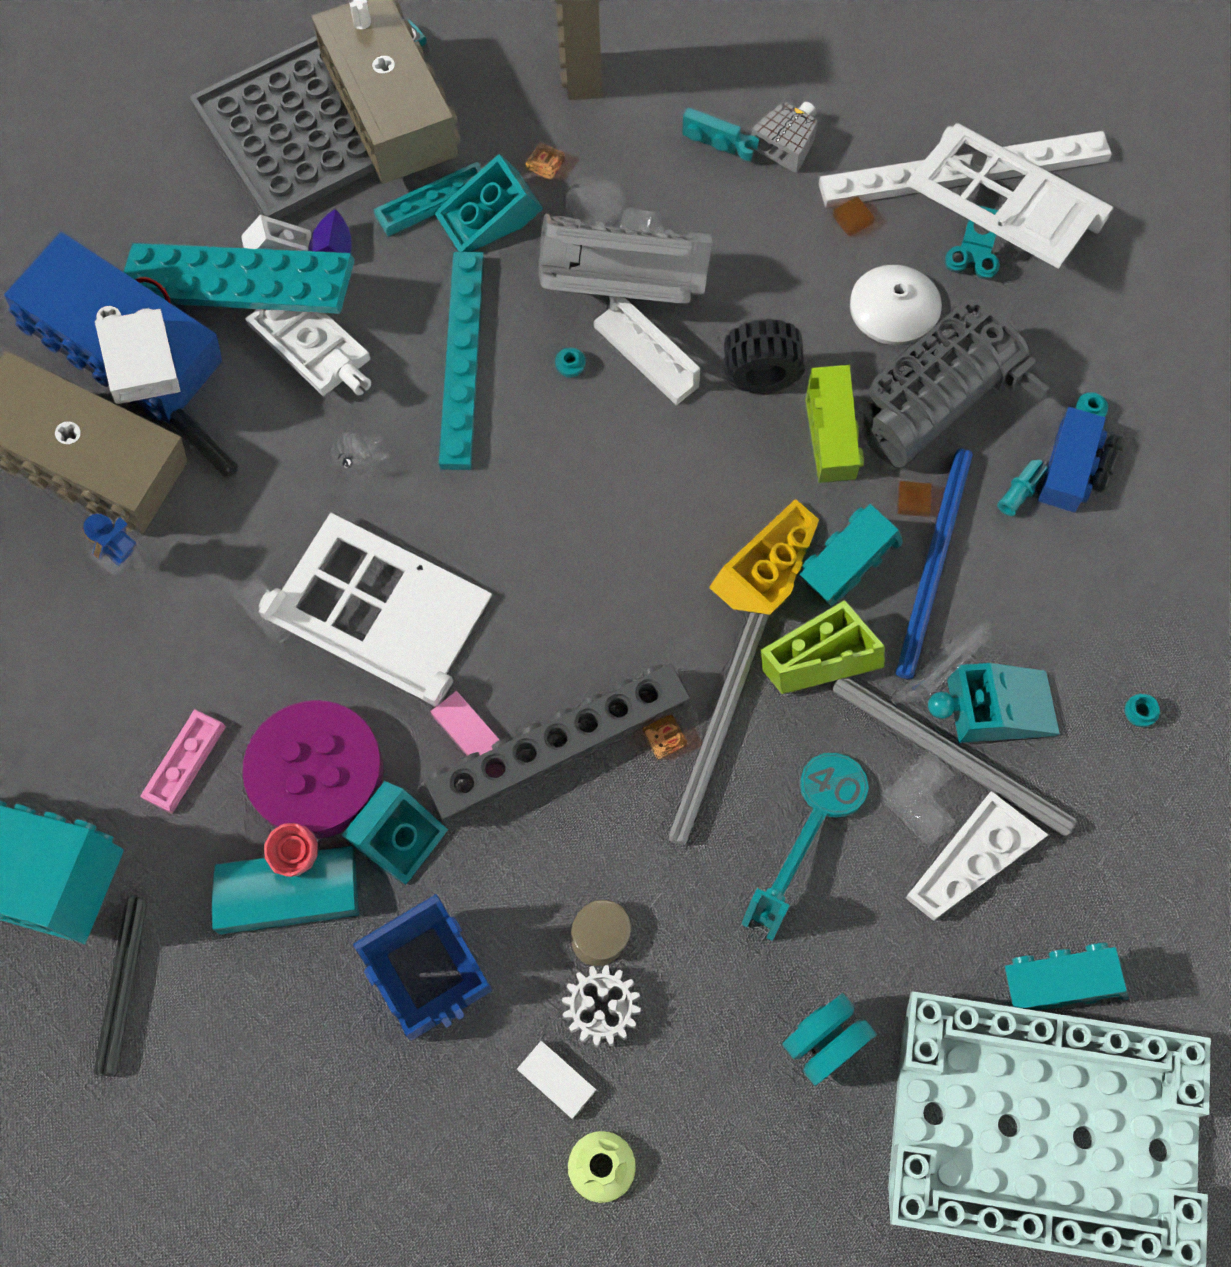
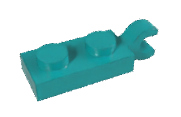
M687 108L683 115L682 135L693 141L702 142L715 147L719 151H725L733 155L738 151L740 158L746 161H751L753 157V151L747 148L750 147L757 150L759 147V139L755 136L740 133L741 127L691 108Z

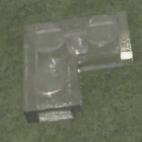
M928 751L880 797L929 848L956 822L932 798L955 774L931 751Z

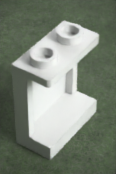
M141 309L134 314L123 316L109 315L95 321L109 387L115 404L181 392L161 309Z

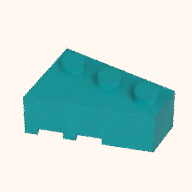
M871 504L865 509L862 507L857 509L848 520L850 524L842 532L836 531L825 543L827 547L818 556L814 554L808 558L802 566L801 577L831 607L861 581L860 577L871 566L876 568L883 562L880 557L891 546L897 550L904 544L899 530Z
M1096 943L1085 946L1086 952L1071 954L1070 949H1062L1049 952V958L1035 960L1033 955L1013 958V964L1005 966L1013 1007L1040 1011L1063 1008L1065 1005L1083 1002L1085 1005L1095 1004L1097 1000L1117 997L1118 1001L1129 999L1117 948H1109L1108 943Z

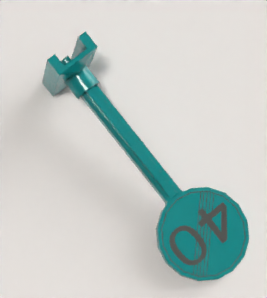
M823 753L812 758L803 769L800 779L801 794L812 808V812L772 887L767 888L765 892L759 888L756 889L741 925L748 927L753 919L768 927L770 931L766 938L771 941L775 938L790 906L784 902L786 900L784 894L826 816L846 817L856 812L866 800L869 789L867 775L861 766L849 756L839 753Z

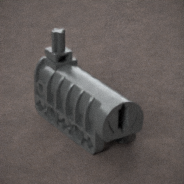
M975 299L966 300L872 381L870 389L872 400L865 407L863 415L864 424L871 430L867 444L888 464L895 467H903L993 387L999 391L1002 387L1006 386L1012 392L1020 385L1038 401L1045 399L1052 390V387L1033 372L1037 361L1028 355L1030 351L1022 336L981 301ZM975 311L978 313L977 317L972 316L968 319L965 325L962 323L966 318L967 312L973 313ZM945 329H953L945 337L942 334V331ZM903 366L909 367L902 374L898 371ZM881 386L884 389L879 393V389ZM873 412L878 414L874 417V419L872 418Z

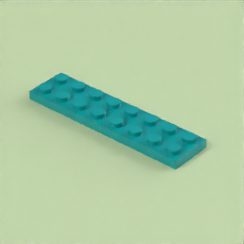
M132 243L123 272L133 279L147 277L157 281L167 291L171 304L341 314L355 259L351 253ZM146 282L140 283L165 300L162 292L156 286Z

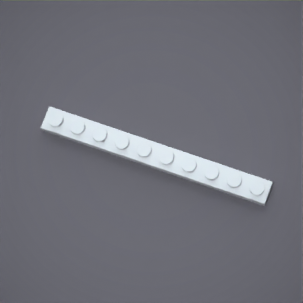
M1103 131L1003 147L1046 171L1108 162L1112 154ZM981 151L953 155L951 159L979 173L992 157ZM925 160L821 176L819 187L825 208L919 193L906 184L908 179ZM997 161L985 177L993 181L1023 176V174ZM945 165L933 179L934 182L945 188L968 185L974 180L948 165Z

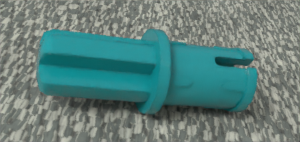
M1039 459L1031 460L1020 476L1012 479L1010 489L997 503V507L1002 513L1014 516L1025 499L1033 496L1035 486L1047 472V466L1043 464V461Z

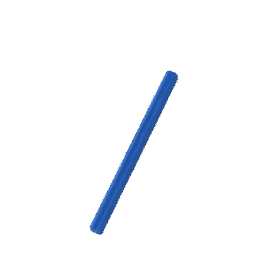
M959 448L954 455L896 669V675L900 678L910 680L916 671L973 456L970 450Z

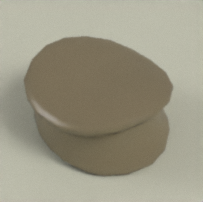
M605 899L596 900L584 906L573 921L571 930V943L576 956L583 963L591 966H604L616 960L630 938L631 924L629 916L622 906Z

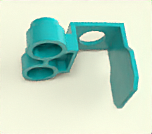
M979 206L994 215L999 211L996 209ZM968 220L961 246L952 247L945 256V266L947 269L958 273L965 270L968 264H973L975 274L979 278L984 280L993 278L1000 267L999 259L994 254H991L996 234L991 231L984 235L978 234L974 230V222ZM955 253H960L964 259L962 262L956 263L953 261L952 256ZM990 260L993 263V268L990 270L984 269L982 262Z

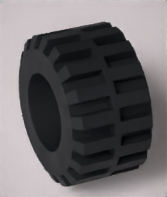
M772 319L753 320L732 329L730 334L725 337L726 377L733 387L739 388L741 391H749L750 393L779 391L792 386L794 382H798L801 376L804 375L805 362L801 331L795 328V325L792 323Z

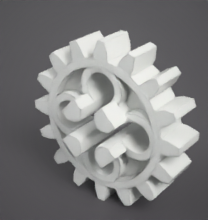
M607 965L604 966L601 974H597L594 966H591L589 969L590 976L585 978L580 972L576 974L579 982L577 986L568 983L567 989L572 994V997H564L562 1003L571 1009L564 1012L563 1017L566 1020H574L569 1027L571 1033L579 1029L582 1031L580 1035L581 1042L584 1043L590 1036L593 1037L595 1047H599L601 1039L605 1038L609 1046H613V1036L618 1034L620 1038L625 1040L627 1035L624 1028L627 1026L635 1029L636 1022L631 1018V1015H639L641 1008L632 1005V1003L639 1000L640 995L637 992H629L634 982L630 979L623 983L621 981L623 971L620 969L612 976ZM586 987H596L598 998L602 1002L608 1000L609 993L613 989L622 991L623 996L620 1000H611L608 1003L609 1013L617 1016L620 1020L617 1026H608L605 1021V1014L601 1010L594 1013V1019L590 1023H583L580 1020L583 1012H592L595 1009L594 999L584 995Z

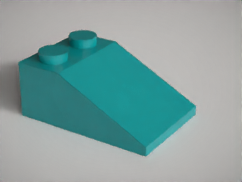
M498 154L441 205L434 214L459 252H472L521 229L541 212L543 207L518 170L503 156Z

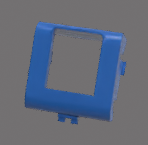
M437 894L353 943L354 948L367 966L364 973L371 986L375 984L378 987L391 1013L399 1020L405 1036L410 1041L443 1022L447 1029L453 1025L451 1022L457 1017L458 1020H461L465 1017L462 1009L493 991L460 935V932L463 930L456 918L449 916ZM434 929L464 981L417 1009L392 965L389 954L426 931Z

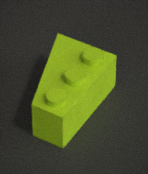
M850 365L811 368L805 402L818 483L855 480L859 467L864 466V455L862 448H858L859 426L858 421L855 420Z
M844 600L761 649L763 672L779 692L785 694L884 668L885 646Z

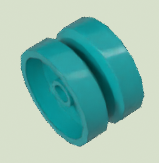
M844 993L837 996L826 1006L822 1005L797 1026L798 1029L781 1044L793 1060L801 1059L812 1049H815L817 1054L805 1064L803 1073L814 1086H817L877 1035L866 1019L856 1021L846 1030L841 1027L854 1014L856 1008Z

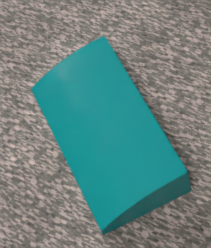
M354 846L319 850L312 867L301 875L294 877L274 873L265 858L215 865L212 890V929L219 935L359 915Z

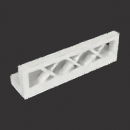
M609 296L610 309L594 320V328L673 403L678 405L699 388L700 367L625 297Z

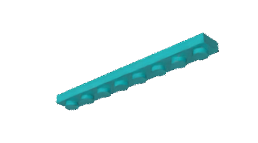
M453 252L439 452L440 470L472 469L484 272L483 252Z

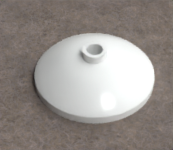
M884 265L868 271L856 282L850 298L851 315L858 328L870 338L889 345H906L919 341L936 326L942 307L941 297L935 284L920 271L903 265Z

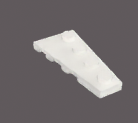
M991 791L906 896V899L934 921L1044 840L1048 834Z

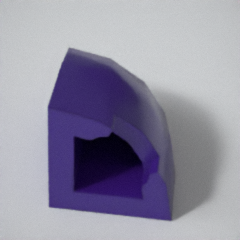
M336 209L328 213L318 223L312 233L308 251L351 253L352 239L349 228L344 218Z

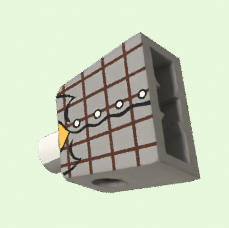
M787 102L781 103L752 128L751 136L759 139L758 149L753 150L797 173L816 137L818 121L814 118L816 115L815 107L809 102H803L798 109Z

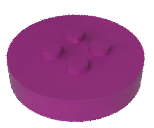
M311 700L289 705L274 713L261 724L247 746L242 772L244 787L249 800L271 826L277 828L285 823L301 824L307 827L316 839L344 832L382 785L384 763L381 749L374 734L358 714L337 703Z

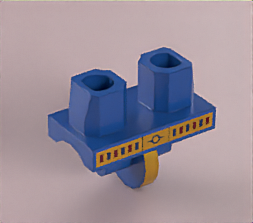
M93 514L87 517L84 522L83 533L89 541L95 543L92 554L99 560L106 555L117 566H120L133 553V548L136 545V542L125 533L127 523L121 517L115 521L114 527L112 521L103 514Z

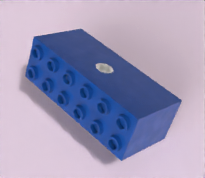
M62 231L4 294L9 305L8 311L15 317V325L20 331L28 336L34 334L41 339V343L53 353L61 352L67 356L66 359L70 364L79 370L85 368L91 372L93 378L104 387H108L109 382L95 321L109 315L123 316L134 314L141 309H161L181 392L128 402L130 404L136 402L144 407V412L156 421L162 419L170 425L172 412L179 408L184 409L222 363L216 333Z

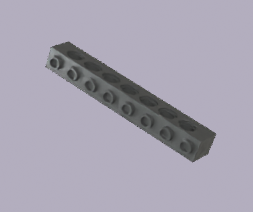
M670 663L664 667L660 664L652 666L643 672V677L633 682L631 679L623 680L613 687L614 691L604 696L601 693L594 694L583 701V706L573 711L571 708L563 709L553 716L554 720L544 725H541L540 722L534 723L522 731L523 735L513 740L510 737L503 738L491 746L492 750L482 755L479 752L472 753L460 761L461 765L451 770L448 767H444L430 774V780L425 782L426 789L444 826L686 708L690 697L672 664ZM643 691H650L655 694L657 700L652 703H645L640 699L639 694ZM614 705H620L625 708L627 714L624 717L616 718L610 714L609 708ZM583 720H591L596 724L597 728L593 732L587 733L583 732L578 724ZM554 734H560L565 737L567 742L564 746L557 748L551 746L548 743V739ZM523 749H530L534 751L536 757L533 761L525 763L517 758V754ZM492 764H500L505 768L504 774L498 778L490 777L486 770ZM461 779H469L474 783L473 789L467 793L458 792L455 789V785Z

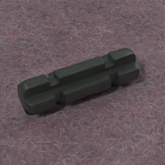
M1111 434L1106 440L1105 450L1101 453L1097 471L1090 482L1093 485V490L1103 493L1109 488L1112 480L1111 476L1114 475L1121 456L1120 452L1123 451L1126 443L1124 437Z

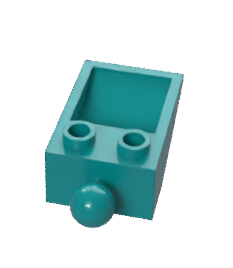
M996 663L957 665L947 679L949 693H934L928 701L929 712L934 717L945 719L954 714L959 743L1049 737L1060 734L1048 677L1044 670Z

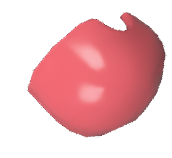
M295 823L282 824L269 834L264 844L265 860L274 873L287 877L301 875L310 869L318 856V842L314 834L307 827Z

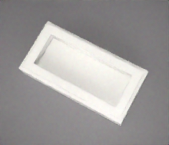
M542 1041L539 1042L517 1068L524 1077L572 1120L597 1091Z

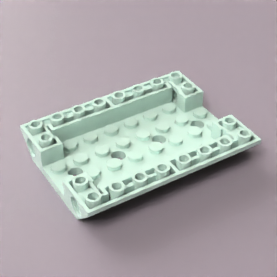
M912 991L901 1038L888 1183L890 1224L1142 1267H1206L1208 1194L1197 1193L1199 1117L1209 1115L1211 1038ZM928 1103L937 1104L942 1109L943 1119L940 1124L932 1125L924 1118L923 1111ZM1008 1115L1016 1121L1017 1132L1013 1137L1004 1136L1000 1132L998 1121L1001 1116ZM1083 1127L1091 1134L1092 1142L1088 1149H1081L1075 1144L1073 1134L1076 1128ZM1154 1139L1163 1142L1167 1149L1166 1158L1161 1162L1153 1159L1149 1153L1150 1142Z

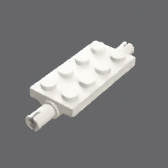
M256 309L255 312L245 318L249 327L322 396L326 395L342 381L356 395L364 393L359 386L366 391L370 388L371 380L358 370L371 360L368 351L326 313Z

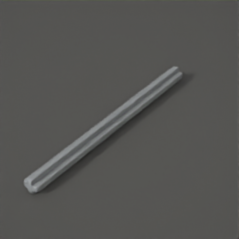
M751 612L669 834V840L674 843L685 845L688 841L769 617L768 614Z
M847 677L838 679L833 687L834 693L1060 834L1067 836L1073 830L1076 824L1075 818Z

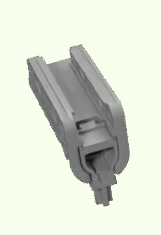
M545 214L540 241V285L547 289L672 303H689L691 295L703 296L705 293L712 238L710 234L689 232L688 235L674 234L673 230L669 229L665 233L652 232L649 227H643L642 230L628 229L625 224H621L619 228L604 226L603 222H597L596 225L581 224L580 219L565 216L550 217V214Z

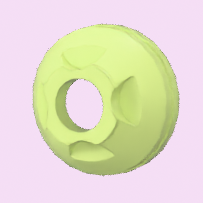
M606 1131L593 1132L581 1138L573 1147L568 1161V1174L575 1190L582 1197L598 1203L611 1202L624 1195L630 1188L636 1171L635 1158L628 1143L620 1136ZM597 1154H606L613 1162L612 1171L607 1177H596L590 1170V1162Z

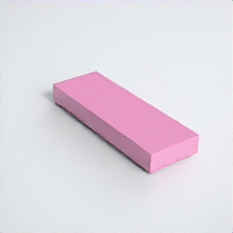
M457 691L430 711L434 719L467 756L475 752H479L482 755L492 750L491 746L499 741V738ZM492 764L486 770V773L493 778H498L505 772V768L500 764Z
M194 709L140 797L173 814L226 726L222 722Z

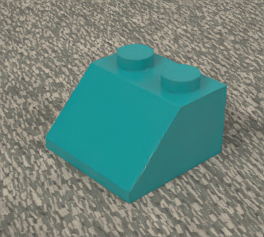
M384 781L341 836L364 856L406 885L448 829L404 789Z

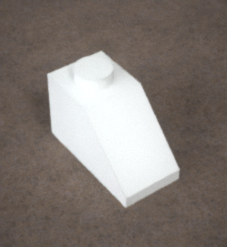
M259 215L243 233L241 238L244 248L308 251L312 235L308 229Z

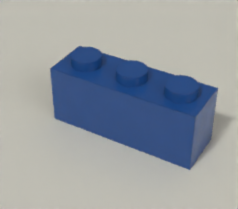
M1068 407L1060 422L1038 502L1074 513L1081 502L1087 503L1093 486L1088 484L1089 476L1095 475L1100 462V458L1095 456L1097 449H1102L1108 431L1103 430L1106 417Z

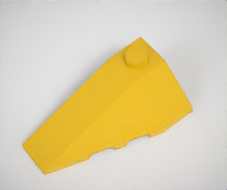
M797 499L793 500L723 566L709 588L732 609L771 615L791 594L795 578L801 569L802 560L810 546L819 519Z

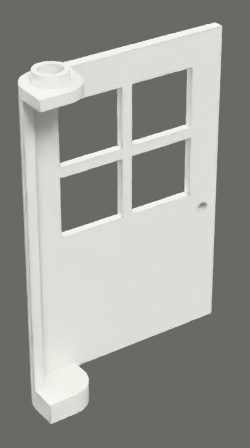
M956 123L953 127L948 126L940 143L908 179L906 184L1058 269L1087 229L1096 234L1100 232L1114 208L959 123ZM963 143L992 157L979 173L951 159ZM997 161L1025 175L1013 192L985 177ZM945 165L974 179L961 196L933 181ZM979 183L1008 198L995 215L967 200Z
M330 513L282 590L275 588L272 592L267 591L263 595L259 603V613L262 618L434 706H438L453 683L452 677L447 675L489 602L492 593ZM337 539L368 553L349 584L319 570ZM374 557L404 571L386 603L356 588ZM315 576L344 590L343 595L326 622L296 608V605ZM351 595L381 609L380 614L363 642L333 627Z

